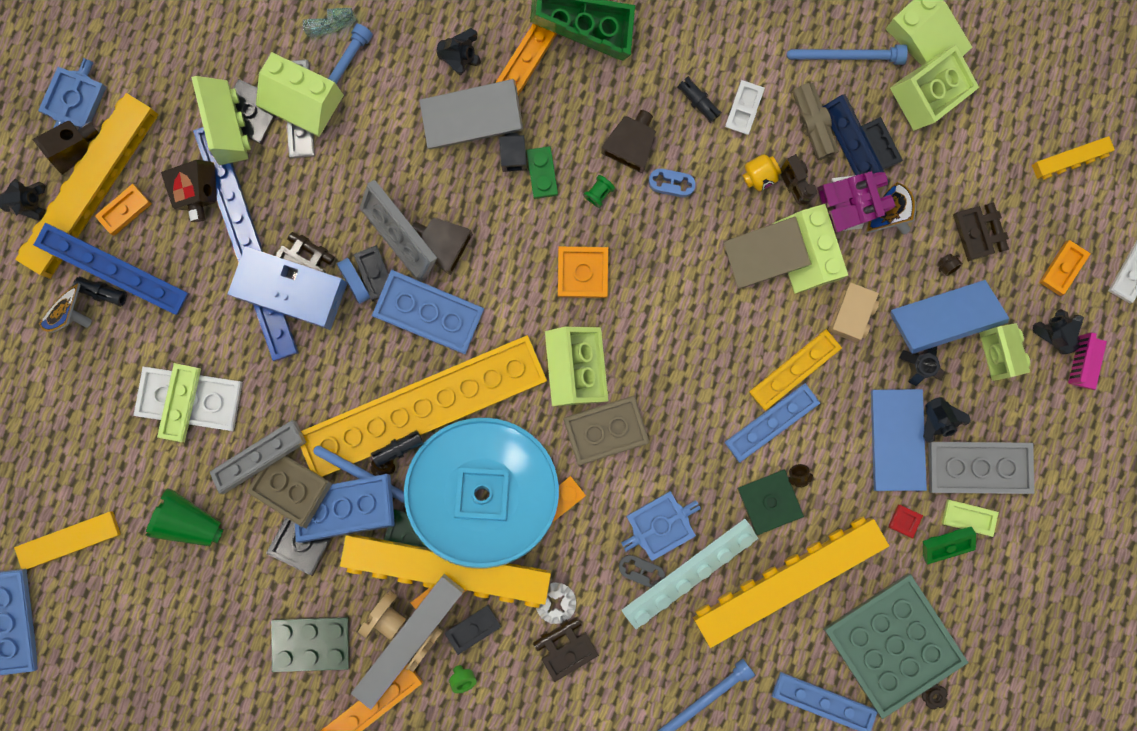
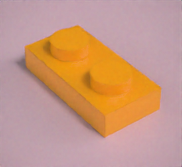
M131 184L98 212L95 217L111 235L115 236L152 203L136 185Z
M1071 240L1066 241L1039 283L1059 296L1065 295L1091 253Z

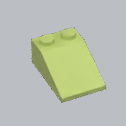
M913 0L892 19L886 28L901 45H907L908 52L921 65H924L954 45H957L962 56L972 48L944 0Z
M957 45L942 52L890 87L913 131L935 123L979 88Z

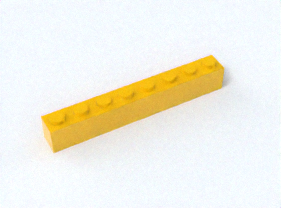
M127 93L117 101L115 110L103 122L101 131L89 143L88 150L83 158L75 164L74 172L62 184L60 193L48 205L46 214L34 226L28 241L20 247L19 254L15 259L16 261L37 274L51 279L63 260L33 245L44 224L48 223L78 238L159 116L158 113Z
M864 516L859 517L850 523L851 528L844 532L842 529L832 532L828 535L830 540L823 544L820 541L811 544L806 548L808 552L800 557L798 554L788 557L784 560L786 565L779 569L775 566L764 571L762 573L763 578L756 582L753 579L740 585L742 590L735 594L727 592L718 598L719 603L712 607L707 604L695 611L697 615L692 618L710 648L714 647L889 547L875 520L872 518L865 519Z
M355 534L346 535L340 567L347 568L346 572L362 574V571L371 572L372 577L387 579L388 576L398 577V582L412 584L413 580L420 581L427 588H433L445 574L462 589L474 591L473 595L476 597L489 598L490 594L499 596L500 601L514 603V600L517 599L525 601L524 605L539 608L540 604H546L551 577L550 570L512 563L493 568L463 567L440 558L426 547Z

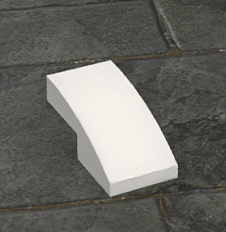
M741 80L725 127L749 135L765 88Z

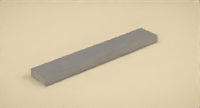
M444 574L351 694L371 710L465 590Z

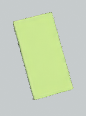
M947 499L942 524L959 529L972 526L976 533L993 537L999 512Z

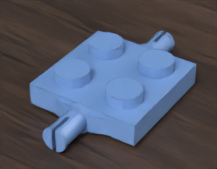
M83 58L78 71H68L57 67L38 110L40 113L52 117L56 121L54 127L66 121H71L75 127L81 128L87 123L92 122L106 90L104 84L94 81L88 76L94 64L92 61Z
M671 491L626 516L632 526L634 536L621 542L626 552L640 545L645 549L650 560L653 561L696 536L689 524L688 516L701 510L696 500L682 507L676 502Z

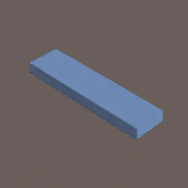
M804 383L724 443L740 463L818 406L820 402L807 384Z
M783 672L779 673L771 695L773 698L857 731H871L877 715V711L870 706Z

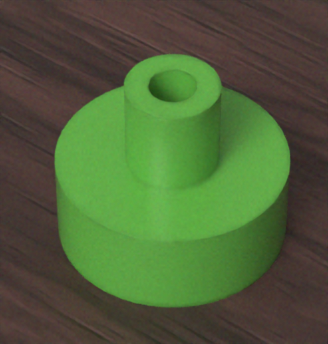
M462 665L454 667V674L449 679L452 691L454 693H464L472 689L477 682L473 671L463 669Z

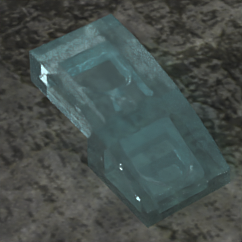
M352 8L327 9L326 19H303V30L308 38L332 34L356 22V16Z

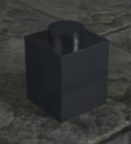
M507 133L505 137H499L502 171L527 170L524 135Z

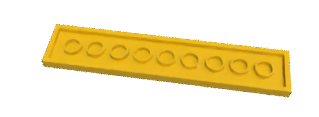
M526 335L302 430L301 432L306 443L300 447L309 469L321 477H325L341 469L316 456L313 452L316 446H321L355 464L372 457V452L390 444L393 439L403 438L415 430L419 432L420 436L546 383L547 379L530 339Z

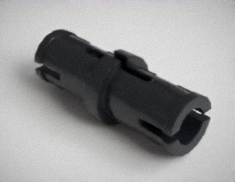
M689 76L684 79L685 82L682 81L677 88L692 102L691 106L694 109L697 108L707 118L709 123H712L715 120L714 118H718L722 112L707 98L708 94L705 91L702 92Z
M81 276L77 277L73 282V286L78 283L81 284L79 293L91 296L98 302L103 300L121 307L127 300V292L109 287L104 282L99 281L97 283Z
M415 430L403 438L391 440L390 444L372 452L371 456L376 466L380 467L397 457L399 459L404 457L405 453L424 445V442L419 432Z

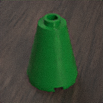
M167 488L161 497L164 502H161L158 507L156 506L147 526L145 536L209 547L213 542L218 543L224 530L220 528L221 522L174 490Z

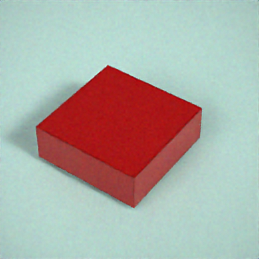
M898 504L888 528L913 539L923 515Z

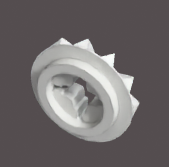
M550 583L547 596L549 595L556 600L563 595L564 597L560 605L564 611L554 608L548 612L551 606V601L548 597L546 604H540V607L536 608L541 619L550 624H560L572 617L576 609V598L573 591L565 584Z

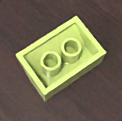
M271 52L259 72L256 106L320 137L344 95L335 82Z
M201 76L191 77L208 148L217 163L224 165L249 159L247 150H251L248 136H243L241 127L245 126L242 112H237L235 104L239 103L236 88L231 89L227 80Z
M826 204L799 211L777 221L780 222L792 217L797 218L811 262L810 266L788 273L794 294L837 282L848 276Z
M561 327L545 331L552 406L608 402L601 327Z

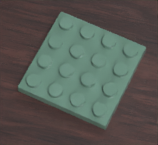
M911 574L901 577L823 628L882 719L969 663Z

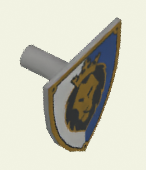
M896 182L886 191L883 197L891 195L895 207L885 212L884 216L869 221L867 233L894 226L902 234H907L910 231L907 223L915 221L916 201L913 193L905 185Z
M81 284L74 285L54 302L39 323L42 330L54 333L68 326L73 321L86 328L90 326L92 319L73 310Z

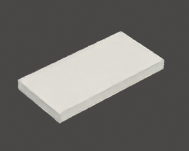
M142 367L133 416L161 420L172 371ZM200 375L189 425L234 431L243 382Z

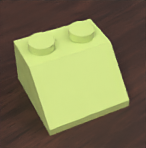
M1017 323L995 327L979 333L992 381L1030 373V358L1024 351V336Z

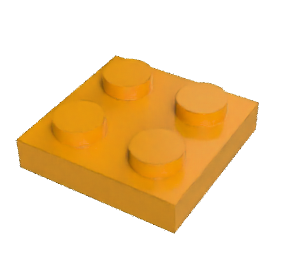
M558 246V297L607 298L608 247Z

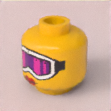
M762 154L745 164L746 173L742 177L748 188L753 186L755 190L760 192L778 182L781 170L773 156L769 157L766 154Z

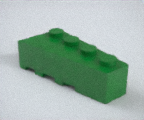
M532 0L530 22L624 61L631 55L635 5L607 0Z

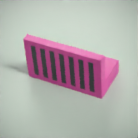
M1091 332L1079 336L1080 347L1075 351L1068 384L1096 390L1107 341L1097 339L1096 333Z

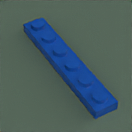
M48 223L44 224L33 244L175 315L179 314L189 295L188 292Z

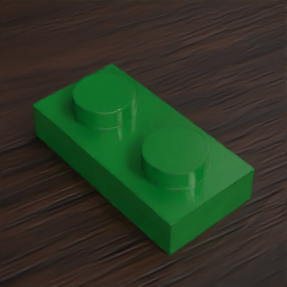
M551 146L526 150L534 199L558 196Z
M972 526L957 529L938 537L934 536L923 541V557L927 565L976 550V532Z

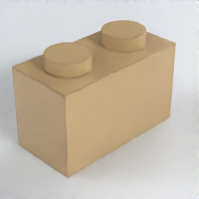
M851 282L845 285L828 331L853 342H858L862 338L865 339L870 330V324H867L870 315L875 314L879 305V301H876L879 293Z

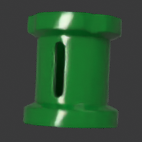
M598 175L596 183L588 192L585 191L583 196L594 206L601 208L603 200L610 192L615 190V186L605 177Z

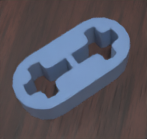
M656 169L650 174L649 186L657 193L688 197L695 189V180L686 173ZM658 175H663V180L670 181L671 183H662L661 187L656 186L657 182L653 178L656 179ZM682 180H687V185L691 186V188L681 191V186L673 185V182L682 183Z
M349 258L336 263L357 302L361 304L369 300L370 296Z

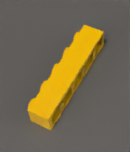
M1110 136L1037 161L1032 164L1037 179L1042 178L1045 180L1052 177L1053 173L1060 175L1067 172L1066 169L1070 167L1074 170L1081 167L1082 163L1088 165L1095 162L1096 158L1100 157V160L1105 159L1115 149Z

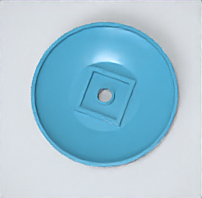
M472 418L458 421L433 434L424 442V445L419 448L413 457L404 484V502L407 516L421 542L440 558L455 565L468 568L502 566L530 552L548 532L556 514L559 498V484L555 466L542 444L521 427L493 418ZM486 489L489 492V497L484 501H480L475 497L476 491Z

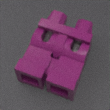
M871 171L817 187L821 203L826 204L827 208L833 206L834 210L828 211L835 233L884 216L885 212L895 207L891 195L880 198L877 188L888 185L885 172L872 173Z

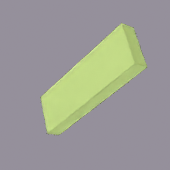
M174 363L157 438L185 442L201 368Z

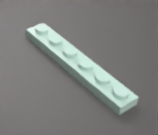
M743 519L623 608L621 611L635 629L646 624L672 602L689 592L691 588L703 579L708 578L714 571L728 563L745 548L751 546L758 539L751 525L746 519Z

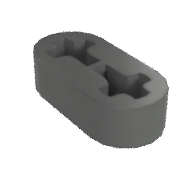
M625 555L619 561V571L624 577L649 588H652L665 578V573L661 567L637 556ZM632 559L634 560V565L641 568L640 572L631 570L630 573H626L623 563H629ZM654 569L658 570L659 581L655 580L653 583H650V578L643 575L644 570L650 573Z

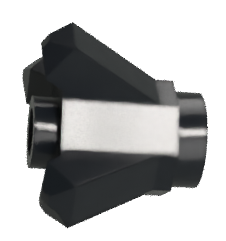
M469 28L453 38L441 40L437 45L438 58L448 63L460 76L465 72L466 64L478 66L481 63L479 56L475 55V50L472 46V42L477 40V31Z
M15 178L9 184L7 190L0 194V208L16 216L21 214L40 221L45 213L44 209L38 207V195L44 193L45 184L37 182L25 187L24 184Z
M1060 309L1055 313V317L1049 320V324L1035 323L1033 325V333L1052 344L1060 354H1070L1080 347L1078 335L1084 317L1074 315L1073 318H1069L1068 312Z
M937 346L926 349L923 353L917 355L903 350L899 359L909 363L912 373L908 382L915 386L923 379L932 376L942 380L946 373L940 368Z
M935 398L925 405L927 419L923 437L927 443L935 441L936 435L952 436L957 432L959 425L969 424L971 418L969 414L951 406L948 401L946 402L945 398Z

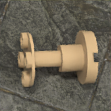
M391 590L384 595L370 613L368 622H364L360 627L358 633L367 639L375 629L389 640H392L407 620L391 608L398 595ZM438 625L418 649L406 670L409 669L413 672L443 632L439 629Z

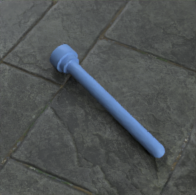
M357 23L351 32L352 41L328 78L336 84L360 46H364L365 43L368 44L373 37V33L361 24Z
M895 45L890 47L889 50L791 49L787 52V58L791 60H889V62H894V65H905L908 49L907 45Z
M316 446L313 450L316 456L359 479L375 476L321 446ZM391 485L392 497L405 504L404 491Z
M742 658L735 664L736 667L733 669L732 674L658 731H676L736 683L745 680L748 682L756 676Z

